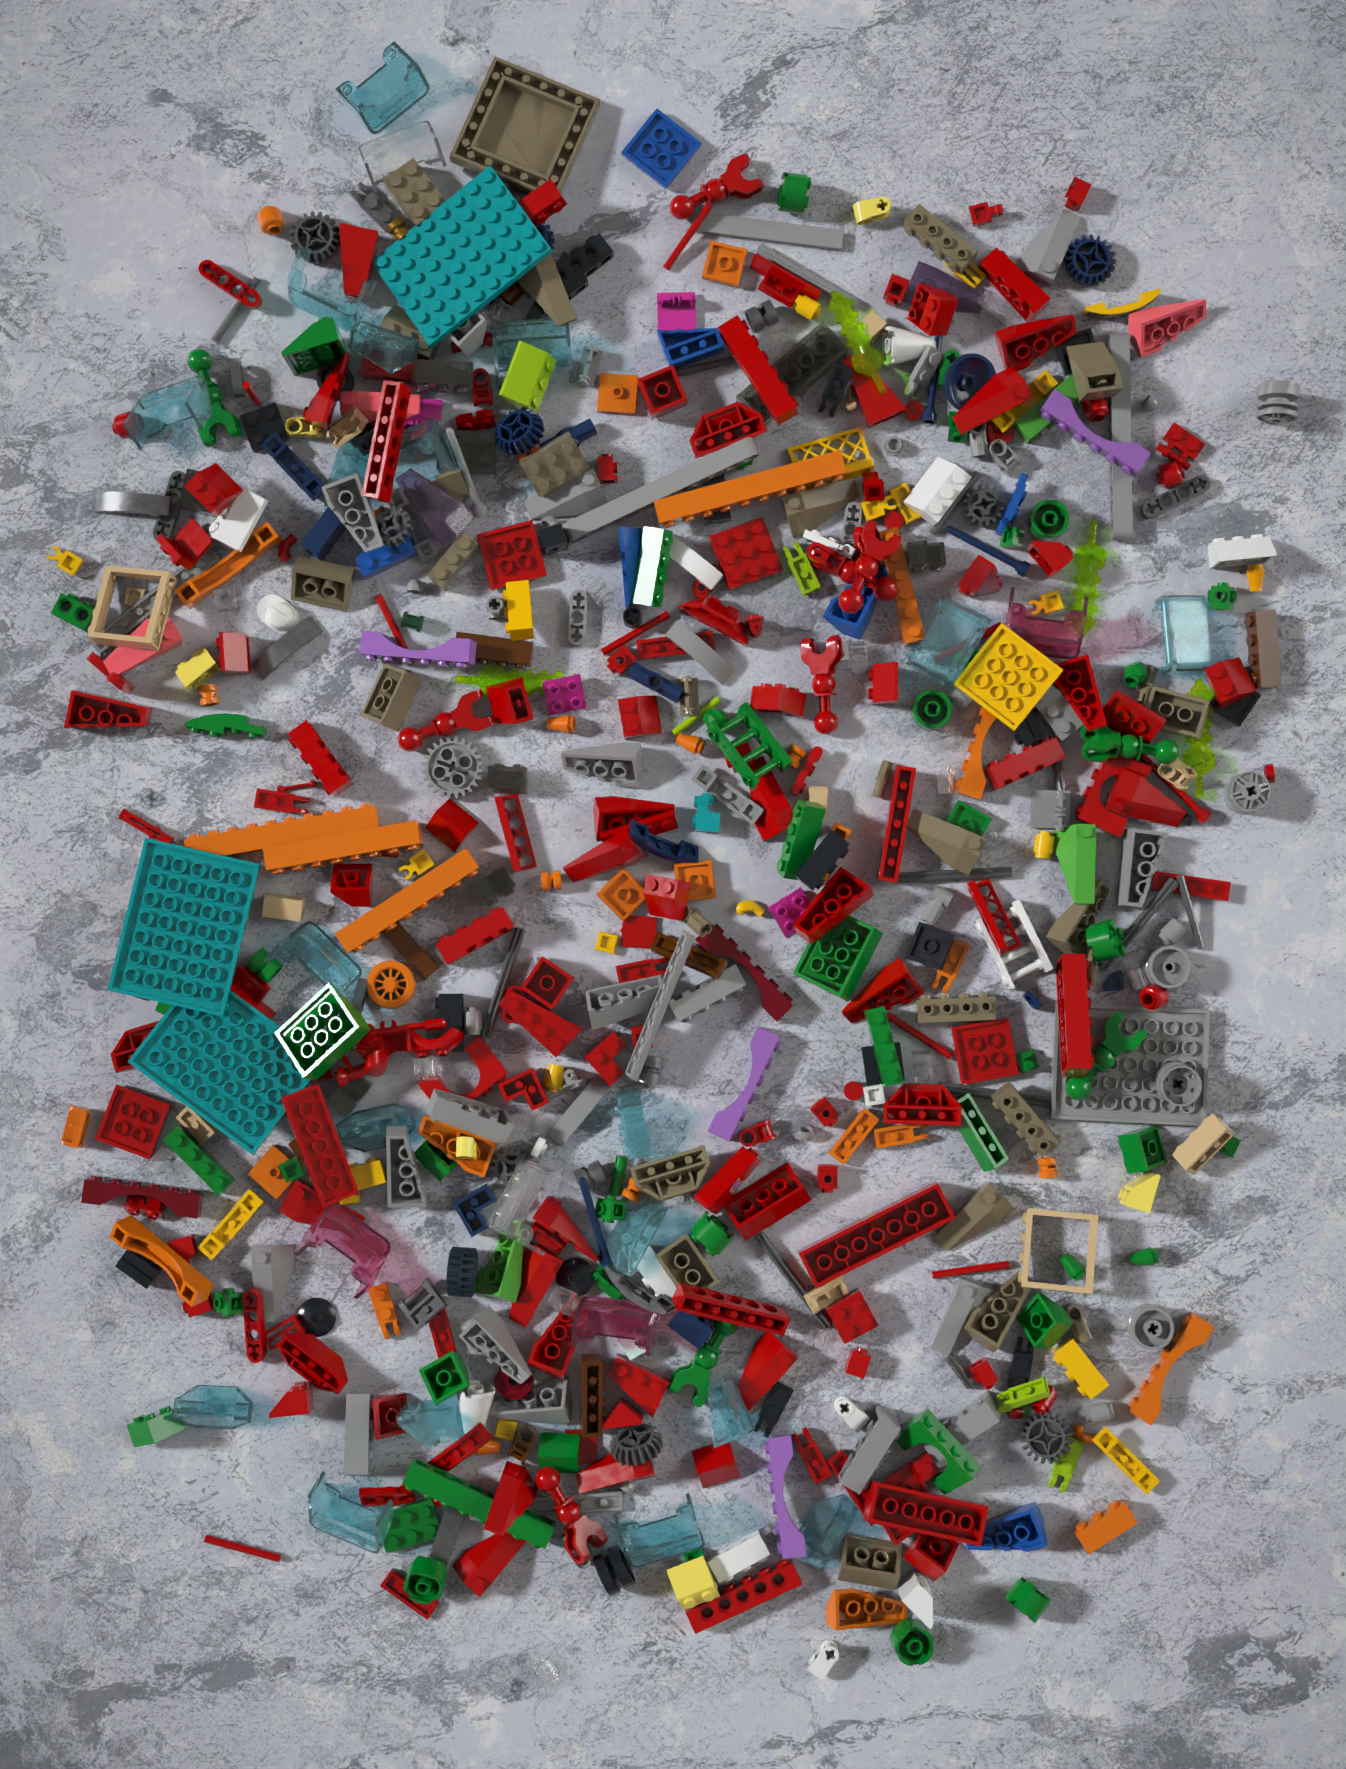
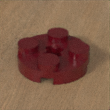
M501 1367L497 1375H495V1388L506 1400L520 1401L533 1391V1373L522 1384L517 1382L516 1386L509 1384L512 1378L502 1372Z

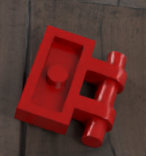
M1174 422L1162 438V440L1168 443L1167 446L1159 443L1155 449L1161 452V456L1164 458L1168 457L1178 464L1181 463L1182 468L1187 471L1191 464L1186 461V458L1188 457L1194 461L1205 446V443ZM1174 447L1179 452H1181V456L1171 451L1172 448Z

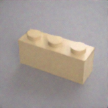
M1212 1113L1203 1120V1123L1196 1130L1190 1133L1184 1143L1176 1148L1172 1156L1186 1171L1195 1175L1235 1133L1221 1118Z

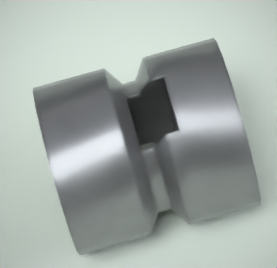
M769 299L760 303L758 308L753 306L744 311L747 322L754 334L764 330L765 325L770 327L779 323L777 312Z
M648 1055L638 1082L660 1085L662 1078L660 1070L663 1069L665 1058Z
M599 1160L588 1164L587 1169L581 1167L573 1171L580 1190L579 1179L581 1177L586 1178L590 1191L593 1190V1186L601 1187L608 1184Z

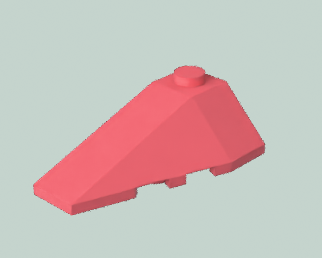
M1199 299L1145 308L1129 314L1128 332L1139 357L1142 358L1158 352L1162 349L1163 344L1169 340H1175L1177 338L1176 335L1184 329L1189 330L1206 318V300Z

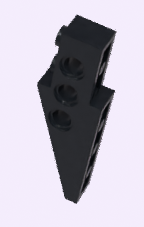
M600 233L589 237L585 242L586 244L581 248H575L570 253L571 256H568L563 251L556 263L559 275L565 277V280L562 282L569 300L589 286L587 277L614 257V251ZM593 252L595 257L589 259L586 257V254ZM573 264H579L581 266L578 270H572L570 268ZM534 301L523 320L524 327L528 332L549 317L536 301Z

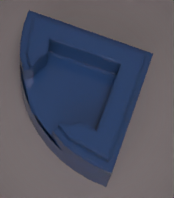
M1122 970L1112 973L1105 981L1104 991L1124 989Z
M1029 991L1023 994V998L1034 1010H1039L1043 1006Z

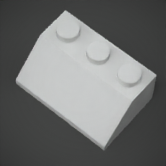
M937 457L903 503L934 526L939 522L972 476L958 465Z
M242 488L244 491L210 525L208 533L213 540L239 552H242L268 503V500Z
M1263 534L1252 535L1251 538L1244 539V536H1236L1232 540L1225 541V538L1213 539V542L1208 545L1210 568L1267 563L1277 556L1270 537H1263Z
M912 1569L898 1583L897 1590L902 1602L931 1629L933 1627V1597L930 1593L932 1589L929 1587L926 1577L920 1571L916 1573Z

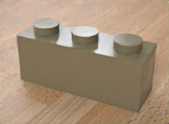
M463 531L428 573V579L445 591L480 548L479 543Z

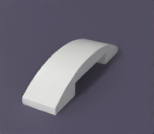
M673 537V543L670 546L669 552L670 559L712 591L723 577V574L691 548Z

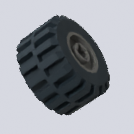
M455 1246L451 1248L446 1276L448 1296L472 1298L474 1295L478 1271V1251L476 1248Z

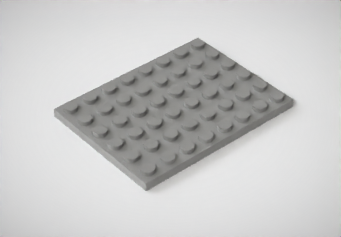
M1055 1003L1050 1119L1200 1126L1203 1123L1207 1113L1210 1010L1179 1008L1148 1010L1137 1006L1091 1004V1009H1088L1089 1017H1092L1090 1036H1093V1048H1091V1053L1096 1047L1102 1046L1101 1044L1105 1040L1104 1026L1118 1010L1124 1014L1119 1024V1031L1122 1035L1131 1037L1141 1029L1148 1033L1135 1051L1120 1053L1110 1069L1104 1070L1103 1074L1099 1072L1090 1083L1091 1092L1087 1098L1074 1100L1066 1092V1083L1071 1077H1061L1057 1003ZM1169 1062H1179L1198 1073L1202 1081V1090L1194 1103L1188 1106H1176L1158 1095L1154 1087V1078L1161 1066ZM1176 1079L1173 1080L1174 1086H1178V1080Z

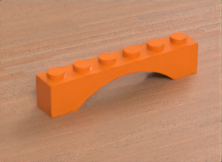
M266 521L251 533L242 552L233 550L214 566L189 579L174 591L185 606L192 609L280 543L282 539Z
M898 527L879 531L878 539L884 542L888 541L894 533L899 534ZM900 542L897 551L890 558L884 560L889 577L894 579L898 586L895 603L904 646L921 643L926 637L902 542Z
M983 707L980 708L978 714L981 716L980 722L976 723L973 729V734H975L974 741H970L967 752H969L968 759H964L961 770L964 771L962 778L958 777L955 788L958 789L956 794L977 801L981 800L987 782L981 762L983 741L988 729L997 719Z
M130 1215L115 1222L109 1237L123 1249L141 1254L163 1268L173 1280L178 1296L193 1307L208 1299L214 1284L137 1219Z
M1192 1312L1189 1315H1185L1181 1322L1182 1326L1179 1331L1174 1332L1169 1347L1163 1349L1158 1364L1155 1363L1149 1372L1150 1376L1141 1383L1138 1395L1133 1396L1128 1404L1130 1406L1128 1410L1150 1426H1152L1162 1410V1386L1170 1367L1185 1352L1205 1344L1215 1328Z

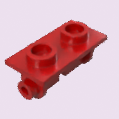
M489 408L476 411V417H473L472 412L458 414L459 416L455 417L459 434L496 427L493 409L489 410Z
M759 614L750 615L745 620L744 627H748L752 638L760 636L764 616L759 617Z
M138 1195L127 1196L126 1203L128 1204H123L128 1214L138 1216L139 1214L146 1215L147 1218L152 1220L164 1218L161 1210L164 1211L166 1205L162 1202L149 1198L146 1205L144 1204L146 1197Z
M536 1221L527 1232V1235L557 1257L567 1245L558 1235V1232L552 1233Z

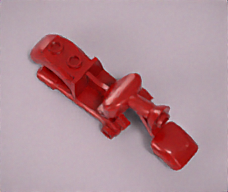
M444 1018L426 1019L424 1022L397 1026L396 1021L392 1020L390 1028H386L385 1022L382 1021L380 1029H375L372 1024H368L371 1030L359 1041L355 1049L362 1056L361 1058L364 1059V1062L352 1066L344 1054L341 1059L347 1068L344 1069L338 1066L334 1074L335 1082L341 1088L349 1081L366 1075L380 1077L386 1071L390 1056L396 1052H407L413 1058L418 1057L420 1059L429 1058V1055L448 1056L461 1043L464 1034L456 1028H451L439 1038L425 1039L415 1031L419 1029H426L427 1031L443 1030L447 1027V1021Z

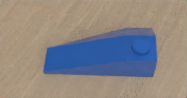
M619 526L625 608L627 609L632 601L642 540V528Z
M879 563L875 578L888 577L886 565ZM852 584L850 586L847 585L844 590L851 588ZM865 585L861 592L863 605L856 613L844 612L839 606L838 596L831 600L823 615V618L842 634L858 640L864 634L878 602L873 589Z
M1037 1502L1019 1506L987 1519L982 1545L976 1546L965 1543L968 1550L1004 1549V1551L1022 1550L1030 1552L1046 1547L1048 1543L1044 1519Z

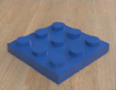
M656 108L623 149L621 155L664 189H667L698 151L702 143Z

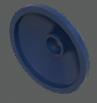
M968 353L956 358L948 367L944 378V391L950 404L960 410L996 374L994 366L986 357L980 354Z

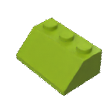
M519 341L499 395L518 409L524 407L537 412L557 360L549 353Z

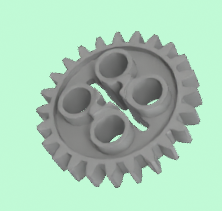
M457 736L454 738V741H451L450 737H447V742L440 739V745L433 743L435 749L428 748L427 750L430 755L423 756L427 759V762L421 763L426 767L421 772L428 775L424 778V781L430 780L427 786L429 788L435 786L434 793L440 790V797H443L445 793H447L448 799L451 798L452 794L458 799L459 793L466 797L465 791L468 790L473 793L472 785L478 788L475 781H482V778L478 776L479 773H484V770L479 769L484 763L478 762L482 755H475L478 749L474 748L471 750L473 744L470 742L465 745L466 739L464 738L461 742H459ZM447 750L452 751L453 754L450 760L443 759V753ZM463 758L470 759L471 762L468 767L464 768L461 766L460 762ZM440 760L448 765L455 763L458 769L469 772V775H464L456 770H453L451 773L448 767L437 764V761ZM439 768L445 770V775L442 778H437L435 775L436 770ZM457 775L463 777V782L460 785H454L453 779Z

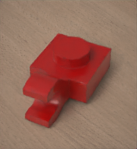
M988 202L972 205L968 208L973 227L991 223V217L1003 215L1002 212H1004L1002 204L989 207Z

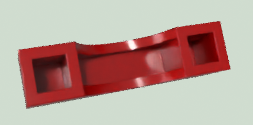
M194 1234L167 1242L168 1246L189 1264L192 1258L199 1252ZM211 1292L207 1300L193 1307L185 1301L182 1303L185 1313H188L189 1317L212 1311L215 1308Z

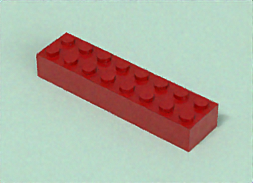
M935 1181L807 1245L797 1252L815 1288H818L955 1219V1216L939 1184Z

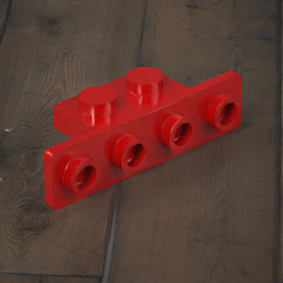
M758 254L754 255L750 269L764 276L759 284V291L789 308L792 307L799 295H806L818 301L822 292L820 289Z
M243 964L239 965L235 970L230 990L271 1020L275 1017L276 1012L262 1002L271 990V987L265 984Z

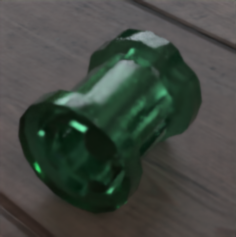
M405 611L401 621V628H412L420 633L424 623V616L418 617Z

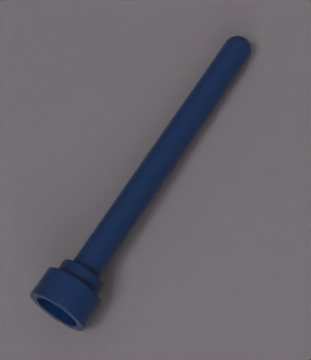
M935 336L934 339L936 341V349L941 351L943 336ZM939 365L930 380L927 409L922 413L921 421L927 424L937 423V414L934 407Z
M950 525L946 527L947 533L1015 568V571L1018 572L1017 574L1022 577L1025 576L1031 565L1025 560L1024 562L1021 560L1018 562Z
M581 1177L579 1184L600 1250L598 1253L600 1266H607L615 1261L614 1256L606 1247L585 1177Z

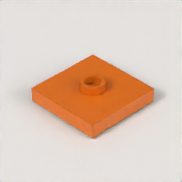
M711 240L702 279L739 288L748 249Z
M600 373L597 412L635 415L638 375Z
M712 860L673 864L675 879L691 883L688 901L716 898Z
M624 867L596 893L623 922L645 901L644 887Z
M274 1144L247 1174L275 1199H278L294 1181L286 1183L279 1164L290 1158Z

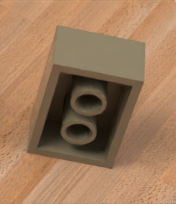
M414 157L383 179L385 188L413 226H418L445 202V199Z
M569 431L519 460L521 467L539 497L590 469Z
M1152 686L1146 707L1166 719L1160 731L1200 741L1211 703L1210 700Z

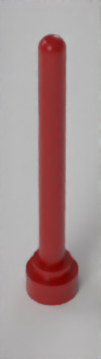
M1141 754L1140 760L1144 764L1151 766V771L1196 813V819L1201 824L1213 814L1208 808H1201L1185 791L1177 789L1172 783L1162 778L1158 773L1159 767L1147 755Z

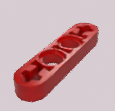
M204 260L199 264V273L213 285L251 310H256L261 306V296L247 284L211 260ZM205 268H211L215 273L214 276L209 271H205ZM225 275L228 277L226 283H218V279L221 276ZM242 286L241 293H233L234 287ZM248 294L251 298H255L256 301L250 302L246 295Z
M252 1287L244 1292L242 1296L246 1353L249 1361L259 1363L267 1355L263 1296L258 1288ZM251 1311L257 1314L258 1320L255 1321L250 1317ZM252 1330L259 1333V1339L253 1338Z

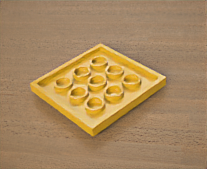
M1001 623L953 685L1015 732L1060 676L1063 669Z

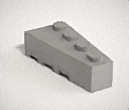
M1053 685L1033 708L1036 715L1053 737H1057L1059 742L1083 725L1066 698Z
M1135 828L1124 829L1116 906L1143 907L1151 885V878L1155 874L1157 861L1162 854V847L1169 833Z
M438 1089L433 1090L426 1107L431 1120L449 1124L502 1145L506 1144L514 1125L505 1108Z
M986 1391L972 1403L958 1411L953 1417L943 1421L942 1424L963 1446L1000 1422L1001 1412L997 1408L999 1404L991 1393ZM922 1443L935 1463L945 1458L934 1446Z
M346 1394L344 1475L372 1476L374 1460L372 1459V1450H374L372 1430H374L375 1424L374 1418H372L374 1398H372L371 1394Z

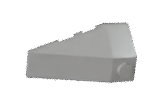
M616 743L561 752L563 769L584 776L590 774L599 777L598 780L600 781L606 779L615 782V785L620 787H641L643 756L641 744Z

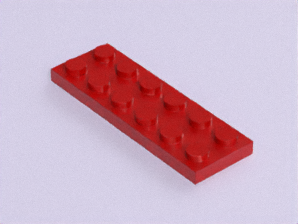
M316 1083L280 1097L321 1207H326L358 1194L359 1190L319 1084Z

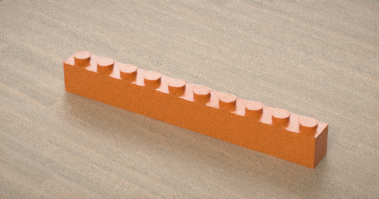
M841 450L658 499L654 501V507L660 527L669 528L675 526V523L679 521L687 523L693 521L694 517L702 516V518L712 516L713 512H728L732 510L731 507L738 505L739 508L749 506L750 502L758 501V503L765 502L771 496L776 495L779 498L786 496L787 492L795 490V493L802 492L808 486L813 485L814 488L825 485L824 482L830 480L833 483L843 480L847 471Z
M372 803L361 804L358 809H353L350 806L341 808V812L334 813V810L322 811V815L315 816L314 813L304 814L301 819H296L295 816L284 818V822L277 823V820L265 821V825L258 826L257 823L248 824L244 829L230 827L227 828V832L222 833L219 830L209 831L208 835L201 836L200 833L191 834L188 839H184V844L187 848L229 857L263 851L262 847L380 827L377 807L372 806Z

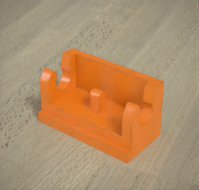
M75 1105L69 1106V1113L60 1144L77 1149L83 1147L92 1109Z

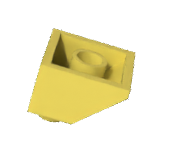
M200 648L192 655L193 658L188 662L183 661L178 665V670L175 671L182 684L192 692L221 670L218 667V661L206 648L203 650Z
M1147 1172L1125 1184L1124 1188H1121L1118 1198L1120 1203L1127 1207L1150 1213L1160 1175Z
M704 1556L667 1569L676 1598L683 1610L720 1597L715 1576Z

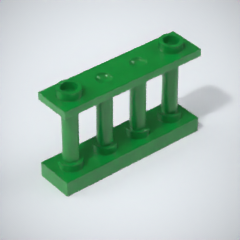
M745 702L737 711V717L720 727L715 721H712L707 732L709 738L717 744L742 777L743 783L753 791L760 781L759 777L774 768H778L783 773L788 770L793 761L748 702ZM743 723L749 731L730 742L724 733ZM752 738L756 739L760 747L741 757L735 748ZM766 753L772 761L753 772L747 763Z

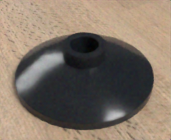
M570 1258L565 1260L556 1274V1282L564 1294L571 1297H579L586 1294L592 1288L594 1272L587 1261L581 1258ZM572 1274L577 1277L575 1282L570 1278Z
M318 1297L308 1299L298 1310L297 1319L301 1321V1326L305 1328L306 1331L304 1333L320 1337L329 1333L335 1325L336 1311L333 1305L326 1299ZM318 1315L319 1321H313L312 1316Z

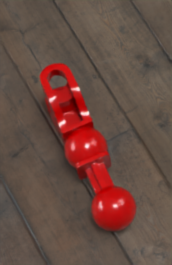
M742 154L731 159L726 172L720 175L719 179H710L705 185L702 184L699 193L691 197L686 195L675 196L670 203L672 216L678 220H685L692 215L695 207L703 203H720L726 197L732 196L740 199H749L760 193L765 186L761 179L757 178L749 181L741 175V172L750 164L751 159L749 155Z
M870 519L865 523L857 538L861 554L856 560L854 572L851 574L854 581L851 588L845 589L838 599L840 608L846 613H856L861 609L863 605L861 592L864 585H868L876 576L878 564L882 560L890 558L897 551L902 539L901 535L894 533L888 541H880L875 535L877 524Z
M814 542L809 545L807 555L813 568L823 573L840 577L847 584L853 583L854 579L851 577V574L854 572L856 561H847L846 557L821 543ZM874 577L868 585H865L873 589L875 597L881 601L892 600L898 592L897 583L890 577H881L879 579Z
M838 635L830 636L827 639L826 650L822 654L818 651L814 639L807 637L801 641V659L809 666L811 675H815L811 685L816 694H812V696L819 697L820 712L814 718V727L817 732L823 735L833 733L838 726V718L831 711L830 696L836 695V693H832L836 686V681L832 674H836V666L843 658L842 639Z
M482 689L464 694L460 698L456 709L450 711L451 713H439L434 720H430L432 724L418 730L413 727L401 730L398 735L399 746L407 752H413L419 749L422 740L437 735L438 738L450 736L457 728L463 727L473 731H480L494 724L496 720L493 716L489 715L479 718L472 713V704L483 696Z
M552 1466L542 1467L536 1474V1484L542 1491L550 1492L555 1500L556 1505L551 1509L552 1511L557 1510L558 1520L565 1525L562 1528L566 1536L565 1549L575 1563L583 1564L590 1556L587 1541L595 1548L602 1547L607 1543V1535L600 1523L589 1520L585 1514L580 1515L579 1505L572 1501L573 1495L565 1497L559 1487L561 1477L558 1470Z

